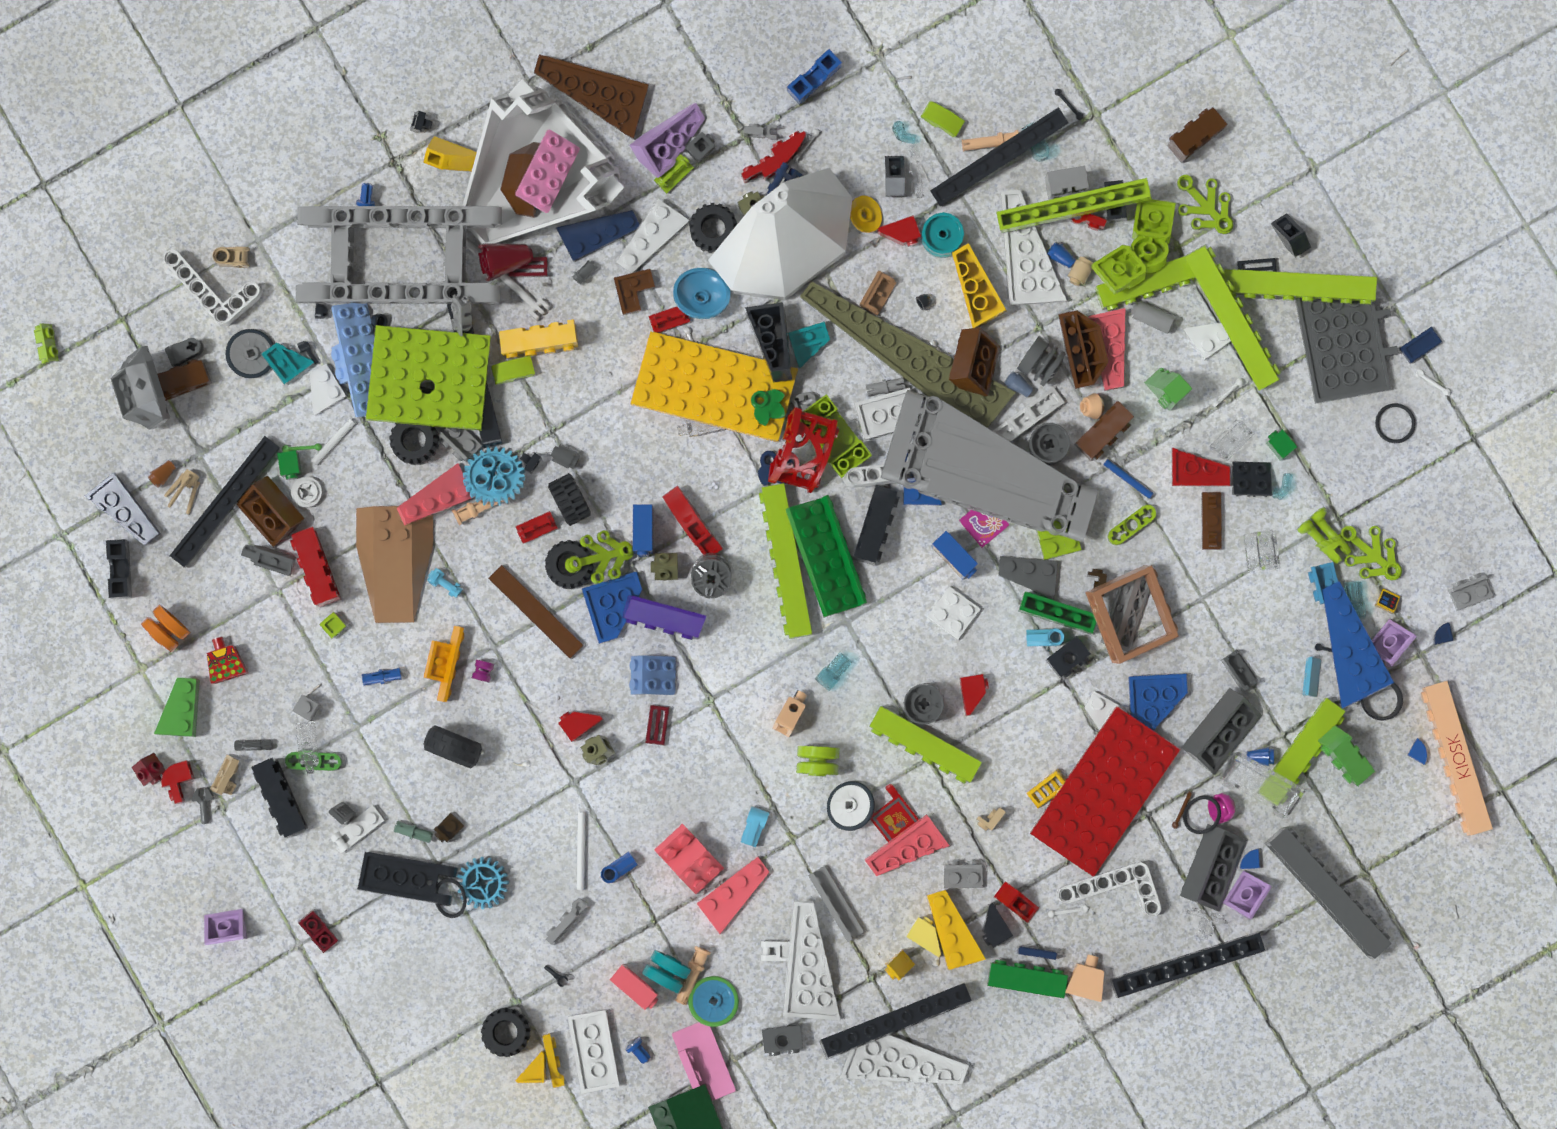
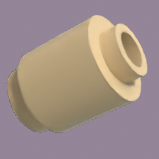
M1084 257L1076 260L1068 274L1069 282L1076 286L1084 285L1093 270L1091 268L1093 263Z

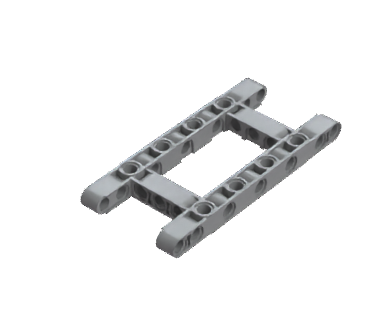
M298 207L297 225L308 226V228H332L330 283L302 282V284L296 285V303L451 304L453 303V298L450 297V292L453 289H457L458 294L456 297L462 299L463 296H468L471 299V304H500L499 285L465 283L467 228H495V226L502 225V207ZM346 212L347 218L341 222L340 215ZM383 212L384 219L378 222L377 216ZM458 212L459 219L453 222L452 215ZM421 213L422 218L415 222V215ZM354 228H446V243H444L445 262H443V266H445V281L441 285L427 283H403V285L390 283L353 284ZM344 288L345 295L339 298L338 292ZM381 288L383 293L381 297L376 298L375 293ZM415 289L420 290V295L417 298L413 297Z

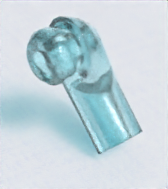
M902 121L894 122L892 131L896 139L901 142L915 144L916 135L907 133Z
M1283 474L1281 488H1275L1272 492L1274 499L1282 500L1291 489L1292 474Z

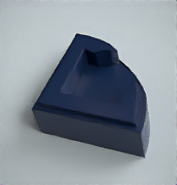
M1449 622L1441 625L1436 630L1433 639L1434 645L1454 641Z

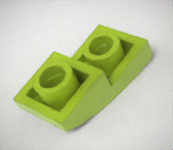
M932 101L928 102L920 116L933 127H939L951 137L957 136L965 122L953 112Z
M531 356L491 366L495 385L535 375Z

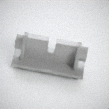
M453 295V303H451L453 319L451 324L453 329L462 337V331L467 332L472 327V318L469 313L471 312V299L468 296L458 299Z

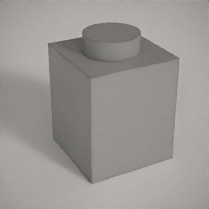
M301 695L292 711L312 722L321 704L305 695Z

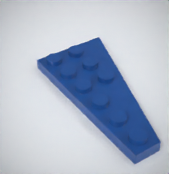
M1340 581L1322 589L1341 709H1344L1394 684V681Z

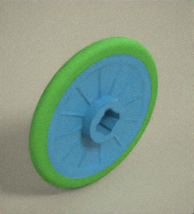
M709 976L695 984L689 996L688 1005L691 1014L698 1022L706 1026L717 1027L728 1023L735 1016L739 1005V998L736 989L729 981L718 976ZM712 997L718 1000L716 1005L709 1003Z

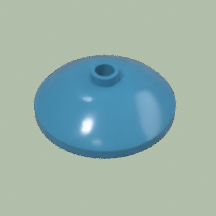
M694 268L687 270L678 277L673 288V298L677 307L686 315L697 319H710L718 316L727 308L730 301V288L716 271L707 268Z

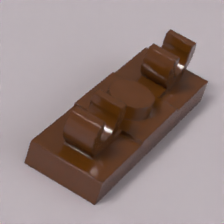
M1202 492V550H1222L1221 492Z

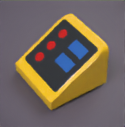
M1383 588L1375 606L1393 614L1400 596Z

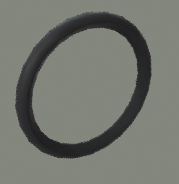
M1398 403L1388 404L1381 408L1375 420L1377 433L1389 443L1406 441L1412 436L1416 425L1412 411ZM1398 407L1404 409L1411 418V429L1401 439L1386 437L1379 427L1382 413L1389 408Z
M1198 796L1192 799L1183 812L1185 827L1195 834H1205L1212 831L1218 825L1221 818V807L1217 800L1210 796ZM1198 800H1210L1217 808L1215 822L1205 830L1193 829L1187 821L1189 808Z
M442 879L438 882L436 893H438L443 883L452 882L458 886L462 893L463 905L456 914L445 912L439 904H436V907L444 916L457 918L463 914L466 908L467 897L465 890L455 879Z

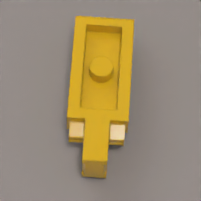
M550 1033L543 1034L542 1039L553 1088L564 1086V1075L560 1074L557 1068L561 1067L559 1057L554 1055L553 1050L557 1048L555 1037H551Z

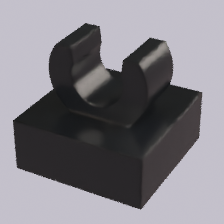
M414 112L410 131L418 133L422 131V128L429 130L433 121L425 119V112Z
M523 453L520 460L527 464L524 469L532 474L542 460V457L536 453L532 457Z

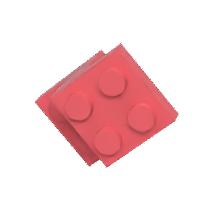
M683 823L654 849L695 894L702 890L724 869Z

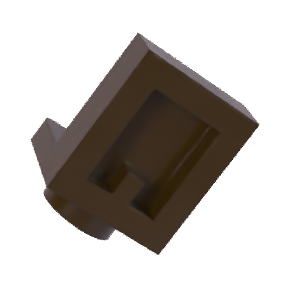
M1092 569V572H1087V577L1098 578V581H1094L1093 588L1106 583L1107 574L1103 573L1104 570Z
M449 813L434 828L436 831L434 835L442 843L444 841L449 843L464 825L452 813Z

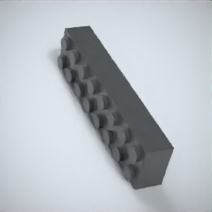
M1280 828L1264 844L1369 959H1376L1392 944L1389 941L1390 936L1383 929L1380 930L1375 926L1377 922L1372 916L1363 913V906L1357 900L1354 901L1349 897L1351 893L1344 886H1339L1336 883L1338 879L1332 872L1324 870V863L1318 857L1315 858L1310 854L1311 849L1304 842L1300 843L1296 839L1298 835L1292 828Z

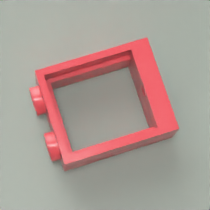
M622 964L610 978L612 983L644 1010L647 1007L651 1009L659 1000L656 997L659 993L625 964Z

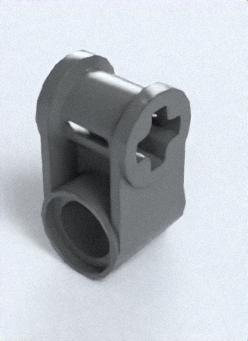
M188 338L165 348L172 367L181 365L199 356L204 350L203 343L196 338ZM192 343L197 345L195 347V351L190 349L192 347Z

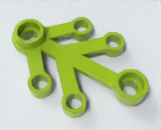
M1189 175L1180 176L1177 181L1178 188L1182 191H1187L1200 206L1182 204L1178 208V214L1180 216L1188 214L1211 216L1213 220L1202 221L1200 218H1194L1191 222V227L1194 230L1215 228L1220 234L1231 232L1233 220L1228 216L1230 195L1227 192L1219 195L1218 200L1221 203L1219 214L1215 210V189L1217 187L1215 179L1210 178L1205 184L1207 189L1206 200L1192 186L1193 180ZM1181 181H1187L1188 186L1183 187ZM1208 182H1214L1215 187L1210 188ZM1221 196H1227L1228 200L1226 202L1222 201ZM1185 207L1187 209V212L1182 213L1180 211V208ZM1199 221L1200 226L1195 227L1193 222ZM1225 222L1227 224V227L1222 228L1220 226V223Z
M1345 526L1341 529L1340 534L1344 537V540L1346 542L1351 541L1367 555L1346 556L1344 559L1346 566L1352 567L1355 564L1377 563L1382 567L1377 569L1364 567L1359 571L1360 578L1367 579L1372 576H1384L1386 579L1393 581L1401 576L1402 568L1399 563L1395 562L1394 547L1396 543L1394 539L1388 538L1383 542V546L1387 550V561L1381 557L1379 538L1381 530L1378 526H1372L1368 531L1372 539V548L1356 536L1354 527ZM1373 528L1377 529V535L1371 533ZM1345 531H1350L1351 536L1349 538L1345 537ZM1387 541L1393 543L1391 548L1386 546ZM1349 557L1353 559V564L1347 563ZM1391 567L1395 569V574L1393 575L1389 573V568ZM1363 570L1368 571L1367 577L1362 575Z
M606 530L600 531L597 534V540L601 543L605 542L615 550L608 551L595 543L592 536L584 535L580 539V544L598 554L584 558L576 556L568 558L565 562L567 571L574 573L579 571L582 566L600 562L595 573L591 575V581L594 584H599L604 580L603 574L610 559L617 557L613 568L608 570V577L612 580L620 577V569L624 560L631 559L634 554L633 546L626 541L617 542L610 537L609 532ZM601 534L605 535V540L602 539ZM585 538L588 539V541H589L588 544L585 543V541H584ZM623 548H626L627 554L624 553ZM573 561H576L577 567L573 565ZM613 570L616 572V577L612 574ZM596 575H598V576L600 577V580H599V581L596 580V578H595Z

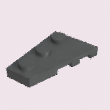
M1000 556L998 576L1054 600L1058 561Z

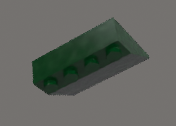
M706 1083L653 1103L648 1107L656 1129H723Z

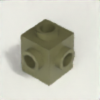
M751 191L743 195V199L737 202L743 216L750 210L751 205L764 198V195L760 196L758 191L755 193Z
M654 553V561H651V573H655V580H678V553Z
M602 735L587 739L585 741L586 744L580 747L583 751L582 756L587 763L598 766L607 762V758L615 753L607 737Z

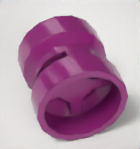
M476 660V669L472 673L471 678L490 683V672L494 669L495 664Z

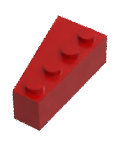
M310 527L292 534L290 543L293 550H297L299 556L297 562L300 569L303 568L304 581L307 587L310 588L313 604L321 608L342 600L316 529Z

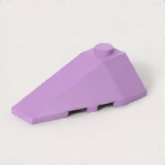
M693 103L640 136L629 146L638 161L654 176L659 178L674 166L676 158L680 152L684 151L686 143L690 137L694 136L705 120V117L698 105Z

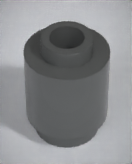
M562 444L559 447L555 446L550 455L553 457V462L567 469L569 467L574 469L580 458L576 451Z

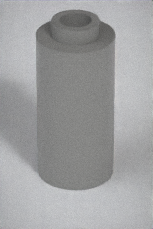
M1142 301L1139 304L1135 303L1131 310V313L1134 314L1133 319L1166 334L1175 319V316Z

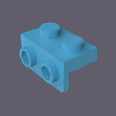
M1333 562L1313 566L1310 568L1311 571L1308 572L1310 583H1314L1316 589L1313 591L1315 602L1319 601L1320 605L1324 604L1322 589L1338 582Z

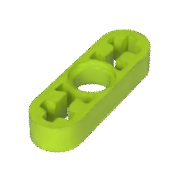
M1151 505L1142 506L1109 531L1108 541L1112 545L1122 544L1154 520L1156 517L1155 508ZM1143 509L1151 510V518L1145 517L1141 521L1144 524L1141 525L1140 520L1135 515L1138 514V517L1144 514ZM1128 520L1136 521L1137 528L1131 531L1127 528L1126 523ZM1122 525L1124 531L1129 535L1126 536L1124 533L1119 537L1120 541L1117 539L1113 541L1112 537L1114 535L1112 532L1119 533L1122 530L1119 527Z

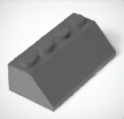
M1229 688L1193 734L1186 740L1182 748L1193 759L1215 775L1262 715L1245 697Z
M1218 827L1203 834L1180 896L1219 912L1247 840Z

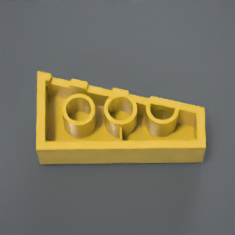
M969 243L952 252L972 328L981 327L1007 312Z
M574 319L567 320V324L564 325L563 323L553 322L546 328L544 325H535L529 327V330L516 328L499 331L501 354L506 356V359L517 358L519 354L535 356L537 352L543 351L544 354L556 353L558 349L568 352L574 351V347H579Z
M942 890L926 895L947 969L951 970L986 960L947 891Z

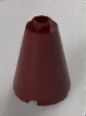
M483 243L478 246V248H482V252L478 253L479 264L482 274H487L488 278H485V280L488 282L530 263L531 258H533L532 249L526 244Z

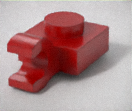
M1089 213L1081 215L1079 220L1072 218L1071 222L1074 224L1085 222V224H1088V228L1098 231L1099 229L1103 230L1107 220Z

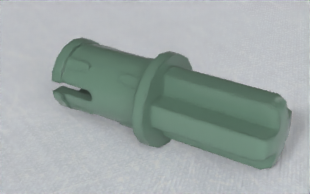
M400 821L396 822L397 825H395L394 833L408 836L411 840L414 838L426 843L431 842L432 832L417 828V825L412 826Z

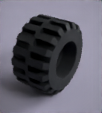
M710 203L711 205L704 204L702 208L696 209V213L692 215L689 224L692 241L702 251L706 250L708 253L715 252L737 226L733 212L731 213L728 207H723V204L720 203L718 205H715V203ZM717 218L724 223L725 231L720 237L709 238L702 231L703 223L708 219Z
M395 423L396 426L392 427V433L389 436L390 447L393 453L404 463L421 465L425 461H430L432 456H435V451L439 447V436L434 426ZM414 429L422 431L426 438L423 447L417 451L406 449L403 444L406 433Z
M570 473L548 483V488L569 526L591 516V511Z
M572 540L560 541L557 545L552 546L553 548L548 551V555L545 558V570L551 581L563 589H576L583 586L585 582L587 583L593 574L594 563L582 566L573 576H566L560 572L558 562L563 555L568 553L575 554L578 558L592 556L589 550L583 547L580 542Z
M507 1007L497 1009L489 1014L483 1022L481 1029V1039L486 1049L488 1048L490 1053L496 1054L499 1057H510L521 1052L528 1044L531 1036V1028L529 1027L528 1019L524 1017L525 1015L516 1009ZM502 1021H510L517 1028V1037L509 1044L500 1043L494 1034L495 1027Z

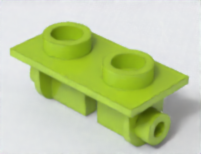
M681 154L676 158V163L671 169L653 180L666 194L694 168L689 163L690 161Z
M40 323L33 330L36 344H43V346L37 347L39 361L42 364L49 363V361L58 362V349L55 344V333L52 324Z

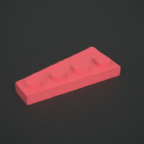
M1125 308L1088 316V318L1100 325L1108 358V364L1101 373L1104 391L1124 387Z
M459 463L397 507L404 526L473 499L470 497V492H466V486L463 483L465 478H463V472Z
M926 814L864 860L874 874L879 876L907 862L915 861L919 857L932 854L941 848L949 847V844Z
M756 857L697 903L719 934H721L769 873V870L759 857Z

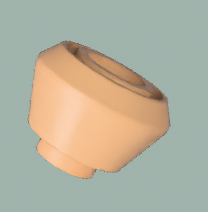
M1097 393L1083 398L1080 403V411L1084 416L1098 419L1104 412L1103 399Z

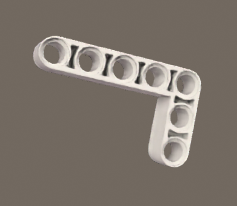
M169 250L164 255L165 264L221 326H228L262 296L261 288L255 282H248L223 303L180 253L175 250ZM172 256H178V261L175 264L169 263ZM184 270H190L191 274L188 278H182ZM197 284H202V291L196 293L194 287ZM251 287L257 288V293L254 296L248 295V290ZM215 298L214 306L208 307L206 304L207 300ZM236 300H242L240 308L236 309L233 307ZM222 312L228 313V318L225 321L219 320V315Z
M917 439L918 445L926 446V442L923 439ZM884 464L851 468L844 475L843 479L845 485L850 488L895 482L881 478ZM869 471H872L876 474V480H872L869 478ZM851 473L858 477L857 482L850 480ZM906 475L908 481H915L914 476Z
M1142 862L1133 863L1062 886L1057 891V898L1060 902L1071 903L1133 883L1143 913L1154 917L1161 911V905L1149 868ZM1138 865L1144 868V874L1140 877L1134 873L1135 867ZM1120 871L1126 875L1125 881L1121 883L1116 879V874ZM1101 877L1106 878L1108 881L1105 888L1098 886L1097 882ZM1083 883L1089 886L1087 894H1082L1079 891V887ZM1143 884L1150 886V892L1147 895H1143L1140 891ZM1064 889H1068L1071 892V897L1068 900L1061 898V892ZM1150 902L1156 905L1154 913H1149L1146 909Z

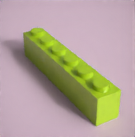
M1184 256L1166 262L1165 266L1157 272L1146 273L1145 280L1131 289L1127 287L1114 295L1106 284L1103 283L1097 285L1095 291L1102 310L1112 311L1119 308V304L1125 303L1130 305L1137 302V298L1143 297L1148 299L1155 296V292L1161 291L1165 293L1173 290V286L1179 285L1183 287L1191 284L1190 281L1196 279Z
M1324 698L1257 792L1274 805L1283 804L1289 796L1287 794L1288 790L1291 787L1294 789L1299 783V775L1302 772L1305 773L1311 766L1309 761L1313 756L1317 757L1320 754L1321 744L1318 740L1334 726H1340L1345 719L1343 714L1346 711L1328 698Z
M882 706L878 709L869 726L872 728L871 732L881 737L883 734L889 738L888 742L897 747L899 744L905 746L904 751L913 756L916 753L921 755V760L929 765H932V763L939 765L938 770L947 775L949 772L957 775L955 779L963 784L966 781L971 783L982 763Z

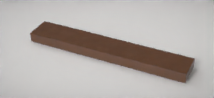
M502 565L488 578L567 657L571 659L584 646Z

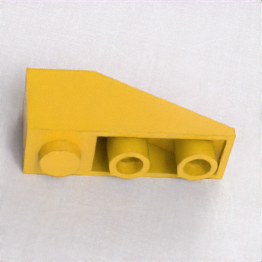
M434 136L426 149L423 163L441 170L472 172L477 152Z
M902 949L885 963L887 966L885 971L892 980L897 978L899 981L915 963Z

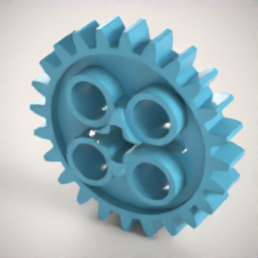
M487 447L486 453L480 450V456L473 454L474 460L468 459L470 466H464L466 472L463 473V478H465L463 483L466 486V492H470V497L476 496L477 503L482 499L484 506L487 502H490L491 507H493L494 502L501 506V501L504 500L508 504L509 497L515 499L514 493L520 494L519 487H524L522 481H525V475H523L525 470L522 468V461H518V456L512 457V451L506 454L505 448H502L499 452L497 447L494 448V451ZM486 464H492L489 468L484 467ZM504 469H510L507 473L502 472ZM481 480L486 481L484 484H478ZM497 486H504L502 489H496Z

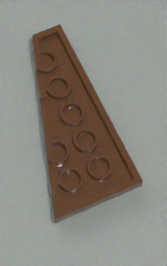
M539 54L534 74L634 140L649 84Z

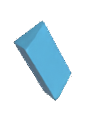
M1306 658L1303 696L1317 697L1321 660L1318 658Z

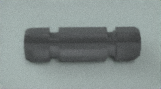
M236 740L234 742V749L236 751H243V749L246 751L271 750L272 740H245V742L243 740Z

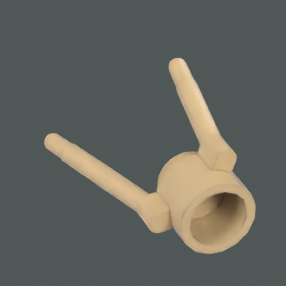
M188 469L181 473L178 480L164 495L168 497L181 484L169 502V508L176 501L184 487L190 489L193 486L186 511L187 515L190 514L197 488L200 485V482L197 481L199 478L197 474Z

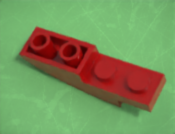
M796 131L789 136L790 139L774 143L772 145L773 148H771L772 157L768 155L762 158L756 166L749 165L745 167L743 173H741L744 183L759 175H762L765 181L773 177L777 168H780L783 162L788 164L797 154L806 138L805 131L801 133Z
M678 485L662 496L681 527L703 555L706 553H718L723 549Z

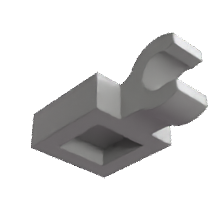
M750 123L749 126L744 128V137L775 140L776 135H771L769 131L777 129V125L771 124L764 129L759 124Z

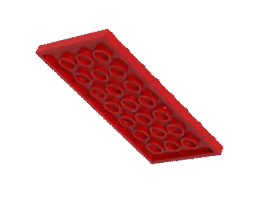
M1116 706L1030 831V834L1094 877L1181 749Z

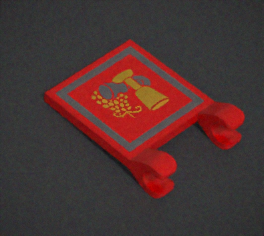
M892 784L887 785L885 789L893 799L874 812L870 819L887 842L919 820Z

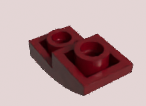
M313 909L298 921V924L323 953L338 942L336 936Z

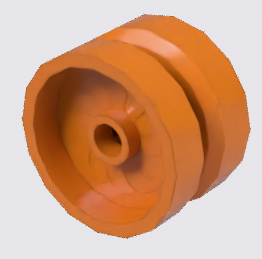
M159 604L153 610V615L160 622L158 623L153 618L147 617L141 625L157 643L173 652L179 644L172 635L174 634L179 639L184 640L191 632L173 614Z

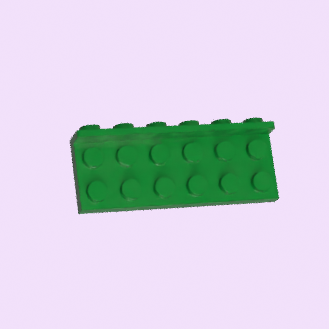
M829 495L785 509L823 617L825 618L866 604V594L860 584L859 575L855 570L853 558L849 553L846 538L843 536L839 519L835 514L834 505Z

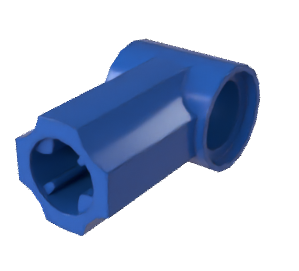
M628 851L604 867L601 871V878L606 883H613L638 866V864ZM605 870H613L615 877L612 880H606L604 878Z

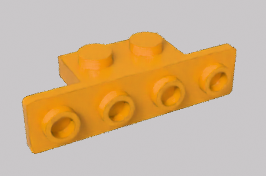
M453 627L450 644L434 640L431 642L423 678L441 682L437 701L447 702L451 696L452 690L450 687L456 675L455 665L460 657L459 648L464 640V627Z

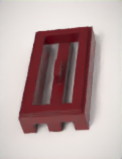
M533 257L531 262H544V265H524L518 268L544 269V272L513 273L512 271L509 272V277H548V258Z
M650 705L645 743L665 746L669 707ZM655 709L657 710V717L654 732V740H650L653 712ZM661 710H663L665 715L661 741H657Z

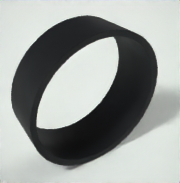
M1395 682L1390 685L1397 695L1395 710L1386 717H1375L1367 712L1362 699V708L1368 716L1375 720L1386 721L1394 718L1400 712L1403 706V694Z

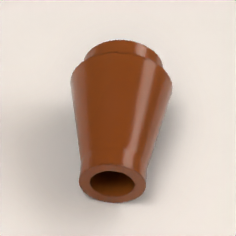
M168 460L151 471L148 479L157 488L161 485L164 486L176 467Z

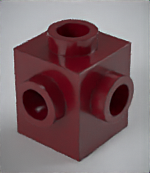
M155 753L140 759L131 767L143 786L150 783L152 785L157 784L161 781V776L165 772L163 764Z

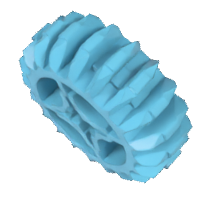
M480 857V863L474 858L473 866L470 862L466 863L469 868L468 870L463 867L461 868V871L465 874L464 876L458 874L457 877L463 879L459 883L463 886L466 897L469 898L467 905L474 901V908H477L479 903H481V909H485V903H488L489 908H492L493 904L491 901L499 904L500 902L497 897L505 898L501 891H508L507 888L503 887V884H509V881H503V877H507L508 874L504 873L501 875L500 872L504 870V867L501 866L497 869L498 861L491 865L492 858H488L487 863H484V857ZM480 867L490 868L496 875L486 877ZM475 869L476 881L467 885L468 877ZM480 878L483 880L492 879V881L488 882V885L486 884L487 887L485 889L482 886L474 887V885L480 882ZM498 881V889L491 897L489 886ZM479 889L485 899H478L469 891Z

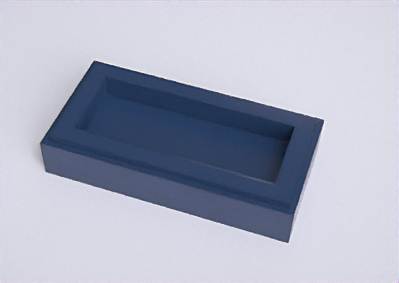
M1431 326L1399 349L1409 364H1411L1442 343V341Z
M1022 946L1017 947V954L1056 960L1057 953L1053 951Z

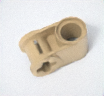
M218 247L213 252V260L220 267H250V264H248L249 247ZM226 253L227 258L224 261H218V254Z

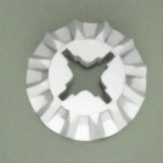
M311 477L298 479L291 489L294 502L305 508L315 506L321 499V485ZM308 487H310V492L314 496L312 497L307 495L306 498L304 497L303 499L304 493L302 492V490H300V488L308 489Z

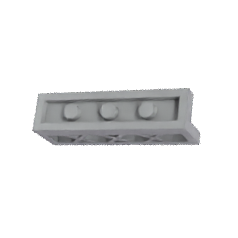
M1145 576L1119 587L1109 615L1119 642H1121L1122 636L1125 635L1126 637L1124 646L1121 645L1122 650L1126 652L1130 650L1150 591ZM1141 580H1144V581H1145L1144 587H1143V589L1140 591V587H1139V586H1140ZM1137 599V600H1138V605H1137V607L1134 609L1133 604H1134V601ZM1131 617V618H1132V623H1131V625L1128 627L1127 622H1128V619Z
M825 865L809 874L810 880L847 942L864 933Z

